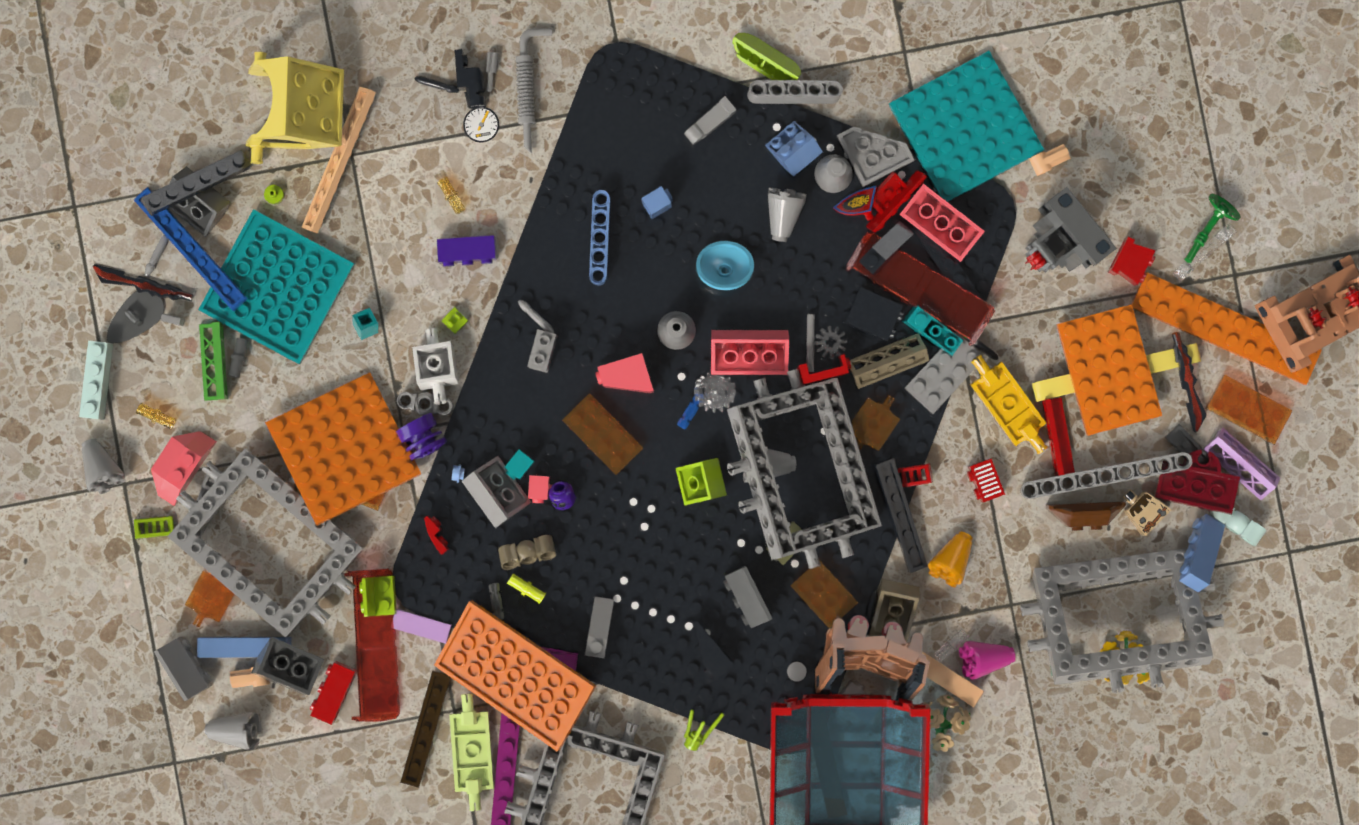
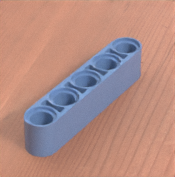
M604 190L596 191L592 200L589 276L591 282L597 286L603 285L606 282L608 270L610 196ZM600 195L606 196V203L598 204L596 202L597 197ZM599 214L606 216V221L602 224L595 221L596 216ZM596 234H604L605 240L602 243L596 242L594 239ZM597 252H601L605 257L603 261L596 262L594 255ZM600 271L604 274L601 281L593 279L595 272Z
M271 637L197 638V657H258ZM274 637L291 645V637Z

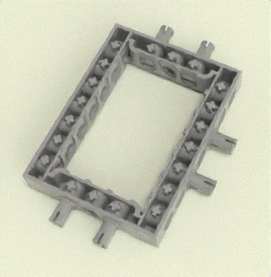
M799 369L787 372L792 387L791 391L772 396V394H769L766 379L762 378L753 381L758 395L756 401L727 409L742 459L741 461L728 463L727 469L735 467L734 470L728 471L731 476L746 472L753 498L740 501L739 507L747 506L741 508L740 511L744 514L757 509L771 560L802 551L805 553L808 568L811 569L821 566L816 551L817 546L838 541L842 558L854 555L849 540L850 536L882 525L838 378L805 386L803 385ZM816 404L849 515L791 533L789 528L790 522H787L783 508L785 505L781 502L778 492L779 485H776L772 471L774 468L773 465H770L767 455L768 448L765 447L761 434L762 428H759L758 421Z
M246 448L223 472L209 461L206 465L211 471L205 466L202 468V471L215 480L214 484L199 501H195L185 490L180 495L186 500L178 495L176 500L185 506L189 513L167 537L284 637H289L309 614L313 615L324 625L326 620L322 616L329 619L331 615L318 606V602L335 584L346 592L347 595L351 594L352 591L347 585L352 590L356 588V585L343 575L364 548L331 520L316 526L302 496L297 492V486L292 476L288 481H284ZM246 476L252 479L335 550L284 610L280 607L279 603L270 599L265 594V591L256 587L234 565H231L222 558L220 553L208 546L205 540L195 535L206 527L205 524L213 518L214 514L217 515L218 509L225 501L232 498L231 495L235 493L239 485L245 483Z
M1187 548L1034 568L1032 579L1037 602L1020 604V610L1022 611V616L1039 614L1041 617L1045 638L1028 640V647H1030L1029 652L1047 650L1054 685L1110 678L1112 693H1117V690L1120 693L1125 690L1121 676L1149 672L1151 687L1156 688V685L1157 687L1164 685L1160 671L1210 664L1213 652L1207 628L1224 627V619H1221L1223 618L1222 614L1205 617L1198 595L1199 592L1179 581L1181 575L1180 568L1184 564V554ZM1173 575L1171 588H1174L1176 596L1175 605H1178L1179 621L1182 623L1185 634L1184 641L1072 656L1058 590L1066 591L1067 589L1078 587L1085 589L1086 586H1104L1105 584L1116 582L1122 584L1124 581H1142L1143 579L1154 577L1160 579L1162 576ZM1213 578L1210 581V585L1200 592L1215 591Z
M590 710L586 727L574 725L559 751L554 750L547 744L545 745L539 768L533 769L519 764L516 776L533 780L534 784L528 804L524 807L508 801L505 814L521 817V825L542 824L565 745L568 743L575 749L579 747L585 751H592V754L599 753L609 756L612 760L628 762L632 766L640 765L622 825H643L664 758V752L635 744L634 737L639 726L635 723L631 731L632 723H626L623 738L620 739L599 733L596 729L602 714L597 712L593 720L595 711Z

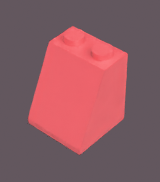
M642 353L597 367L598 372H595L598 384H603L605 388L645 393L654 392Z

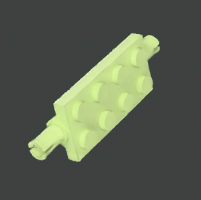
M473 693L461 694L462 712L449 715L455 792L464 791L469 794V811L475 810V804L476 811L482 810L480 798L482 790L494 789L489 712L474 711Z

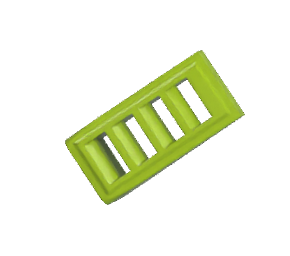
M173 516L133 520L135 539L168 536L174 530ZM166 520L168 522V532H164V521ZM159 521V522H160V532L157 533V531H156V522ZM149 522H152L153 533H149L148 531ZM140 523H144L145 534H141Z

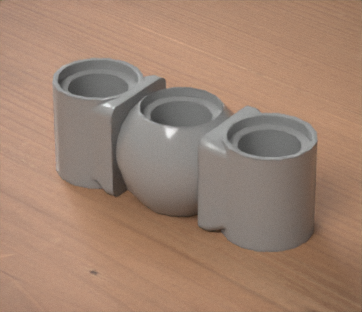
M402 392L397 397V404L400 408L416 411L422 416L428 413L445 416L451 414L454 409L453 402L446 398V401L449 403V409L446 412H442L440 405L434 404V395L430 392H421L419 394ZM404 396H410V405L404 406L402 404ZM425 398L430 401V407L427 409L421 407V401Z

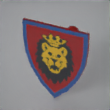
M877 186L865 188L847 196L835 205L833 209L844 215L864 214L868 221L872 220L874 217L872 208Z

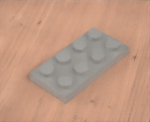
M958 332L955 334L964 341L953 356L940 349L904 388L932 414L976 368L971 361L976 359L978 355H982Z

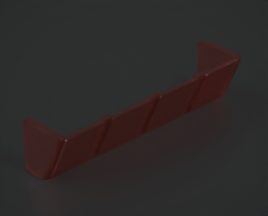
M867 232L847 263L846 270L856 269L970 339L969 346L975 345L995 313V308L900 250L874 276L859 260L881 237Z
M389 568L351 570L348 573H344V577L352 576V582L356 585V588L353 590L360 714L351 716V718L356 720V722H381L397 719L400 714L399 685L397 684L398 664L397 647L395 646L396 629H394L393 625L394 615L364 617V613L361 612L363 594L360 593L359 589L362 578L393 576V573Z

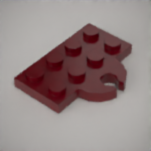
M1196 450L1189 454L1192 458V465L1188 469L1160 474L1155 494L1156 499L1232 515L1240 477L1221 473L1220 461L1212 452L1209 451L1208 453L1209 462L1206 465L1198 462V457L1202 455V450ZM1186 457L1184 459L1183 464H1179L1182 467H1184L1187 464ZM1163 460L1161 470H1166L1168 463Z

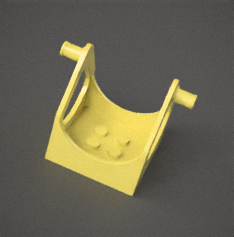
M254 52L255 60L248 69V74L269 76L273 98L271 111L265 125L257 134L251 135L246 141V146L251 148L250 163L263 164V149L265 148L316 149L341 146L344 69L292 57L266 59L267 53ZM264 139H279V140L297 141V142H302V143H306V144H298V143H270V142H265V141H262V140H264Z

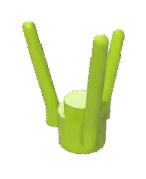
M691 709L687 729L684 734V738H686L684 746L689 750L697 751L699 746L704 744L706 738L721 721L724 713L719 715L702 736L701 732L705 721L701 722L697 731L693 730L690 732L694 710Z

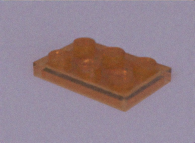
M820 561L821 566L808 569L790 586L830 629L835 619H841L858 602Z

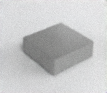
M162 314L160 321L183 326L185 320L180 317Z

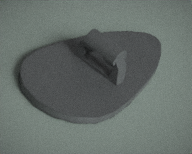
M136 291L131 294L112 319L107 332V341L109 343L125 342L149 330L160 321L164 313L163 300L156 295L152 297L148 292L138 293Z

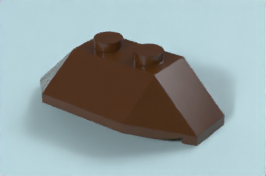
M1126 501L1046 505V509L1064 526L1071 527L1072 531L1083 530L1085 526H1091V530H1101L1102 526L1109 525L1126 506Z

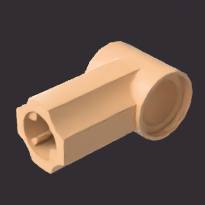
M1064 144L1029 158L1037 176L1071 159L1068 149Z
M253 667L251 669L230 671L232 688L253 685V687L269 685L270 681L252 674Z

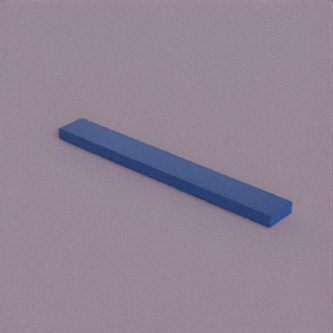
M148 187L134 199L137 205L232 311L238 309L248 299L246 295L168 208L153 216L149 214L141 202V197L152 193V190Z

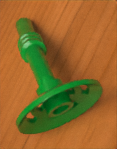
M1212 193L1208 196L1211 205L1215 209L1213 211L1214 214L1202 232H1199L1194 239V244L1184 259L1187 263H1191L1199 249L1205 245L1209 238V233L1220 218L1226 217L1235 221L1241 218L1237 209L1217 194Z

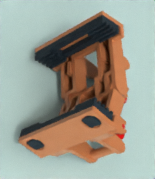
M854 616L848 624L847 632L845 630V622L840 618L835 619L833 627L826 632L824 655L815 669L816 693L827 694L831 689L830 685L844 670H859V668H863L899 682L895 701H899V698L912 701L926 684L930 661L922 654V634L914 633L911 641L906 643L900 624L888 622L882 629V636L866 637L869 623L865 617Z

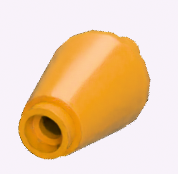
M963 531L956 534L929 561L928 568L930 571L928 573L934 578L938 579L940 577L946 580V584L955 588L957 584L960 585L964 580L973 538Z

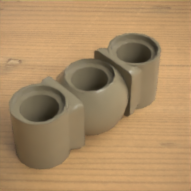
M542 535L538 538H533L534 542L524 540L517 546L515 543L501 546L498 549L501 567L505 570H510L517 566L520 567V563L528 565L534 563L537 559H539V562L553 559L556 556L553 537Z

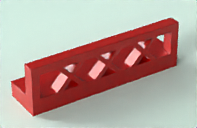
M1062 397L1042 400L1055 476L1075 473Z

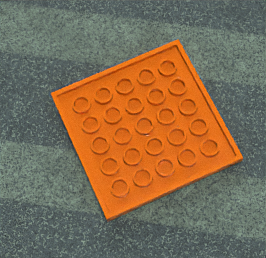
M370 372L265 422L316 526L421 475L415 460L411 461L409 457L411 452H406L408 447L406 442L401 443L396 433L399 428Z

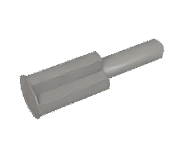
M487 52V92L492 91L493 76L497 71L499 54L495 52Z

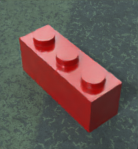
M338 661L334 662L333 665L329 664L325 673L328 677L325 682H321L317 692L320 695L317 700H313L310 706V710H312L310 716L330 725L334 724L358 670Z

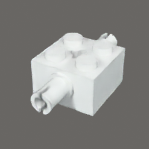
M431 328L432 333L430 329L425 330L427 345L412 347L417 385L420 390L433 388L434 404L440 405V401H442V404L447 402L444 387L457 385L458 376L455 352L451 341L439 343L438 329Z

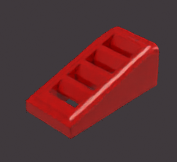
M930 463L897 469L898 473L901 472L903 487L933 482ZM921 469H925L926 479L924 480ZM913 470H917L918 481H915ZM906 471H909L911 482H907Z

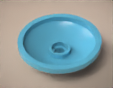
M718 241L706 246L699 253L696 269L700 279L708 286L718 290H733L743 286L750 280L754 271V260L751 253L744 246L731 241Z

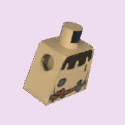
M1129 489L1122 496L1129 503L1124 512L1142 536H1146L1171 511L1169 507L1147 492H1141L1137 496Z

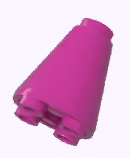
M966 641L963 647H959V656L963 659V676L970 679H978L1015 662L1016 658L1014 649L1004 645Z

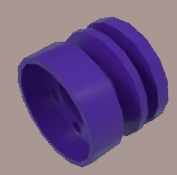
M432 413L417 418L396 431L401 443L408 441L412 443L406 448V452L416 450V452L409 456L411 461L424 458L436 452L447 442L445 437L439 440L435 439L442 432L436 431L432 433L431 429L437 425Z

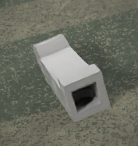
M725 96L684 134L694 145L734 115L736 109Z

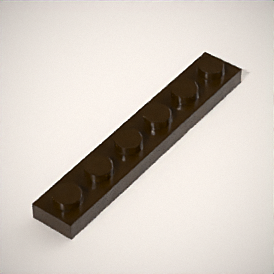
M434 670L431 673L400 783L417 788L420 787L451 679L445 673Z

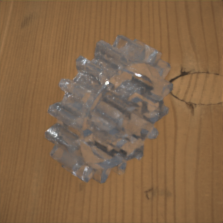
M707 372L706 378L701 375L700 381H696V388H694V394H696L695 401H699L700 407L705 405L706 411L712 408V411L715 412L716 408H719L722 412L723 406L729 408L730 402H734V396L736 395L735 383H730V377L725 379L724 375L711 376Z

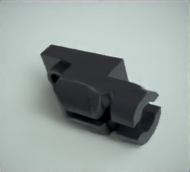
M462 49L454 50L457 88L459 91H466L464 94L467 107L469 109L485 108V97L479 95L485 92L484 74L479 67L465 68V66H468L467 54L464 55Z

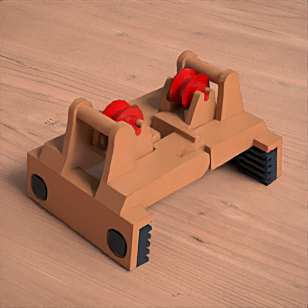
M1350 255L1333 262L1337 270L1336 273L1279 303L1274 295L1254 305L1291 373L1312 364L1308 355L1359 328V270ZM1293 316H1297L1307 334L1306 337L1300 340L1297 339L1287 320Z

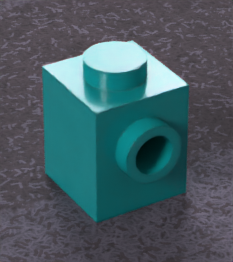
M370 308L352 315L353 326L361 340L378 333V322Z
M519 449L504 468L507 469L506 474L513 480L516 478L521 480L535 461Z

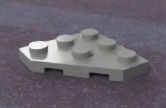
M855 126L837 135L863 187L915 161L907 144L904 142L892 140Z

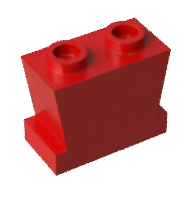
M1128 236L1122 242L1108 273L1114 276L1119 274L1129 283L1136 286L1139 283L1142 284L1147 276L1145 271L1148 266L1151 267L1156 258L1153 255L1156 250L1134 244L1135 240Z

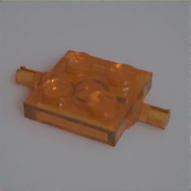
M888 395L883 404L876 403L868 397L852 420L851 425L854 435L858 439L859 452L864 444L879 451L900 419L892 414L889 409L895 400L890 395Z
M204 570L185 603V606L197 613L192 623L197 627H200L204 618H211L220 622L234 596L232 591L212 574Z

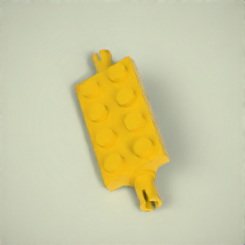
M978 355L971 363H973L981 375L970 384L1014 446L1026 440L1031 443L1037 454L1042 453V449L1046 450L1048 446L1038 435V430L1046 424L1045 420L1003 362L1000 361L990 368L982 355Z

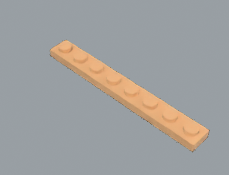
M359 87L342 128V145L334 147L301 228L318 234L319 229L322 227L323 219L330 207V202L345 171V166L352 154V149L359 137V132L366 120V115L374 101L376 92Z

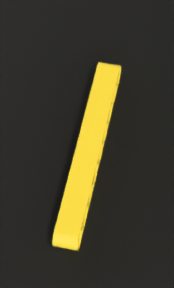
M1197 343L1186 345L1188 347L1187 354L1192 358L1191 364L1202 362ZM1179 347L1184 365H1188V358L1183 354L1181 347ZM1173 349L1146 355L1151 374L1179 367L1178 363L1175 362ZM1070 374L1032 383L1036 402L1075 393Z

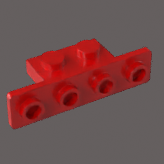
M916 171L904 183L896 173L892 172L876 190L873 207L878 213L866 227L873 232L881 230L885 222L897 213L898 208L910 199L911 194L916 188L922 186L927 178L925 173Z

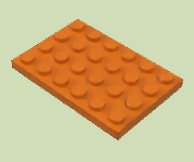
M1132 304L1056 324L1087 436L1162 416Z

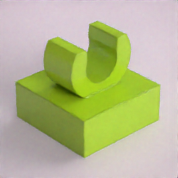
M455 307L441 320L455 335L468 322Z

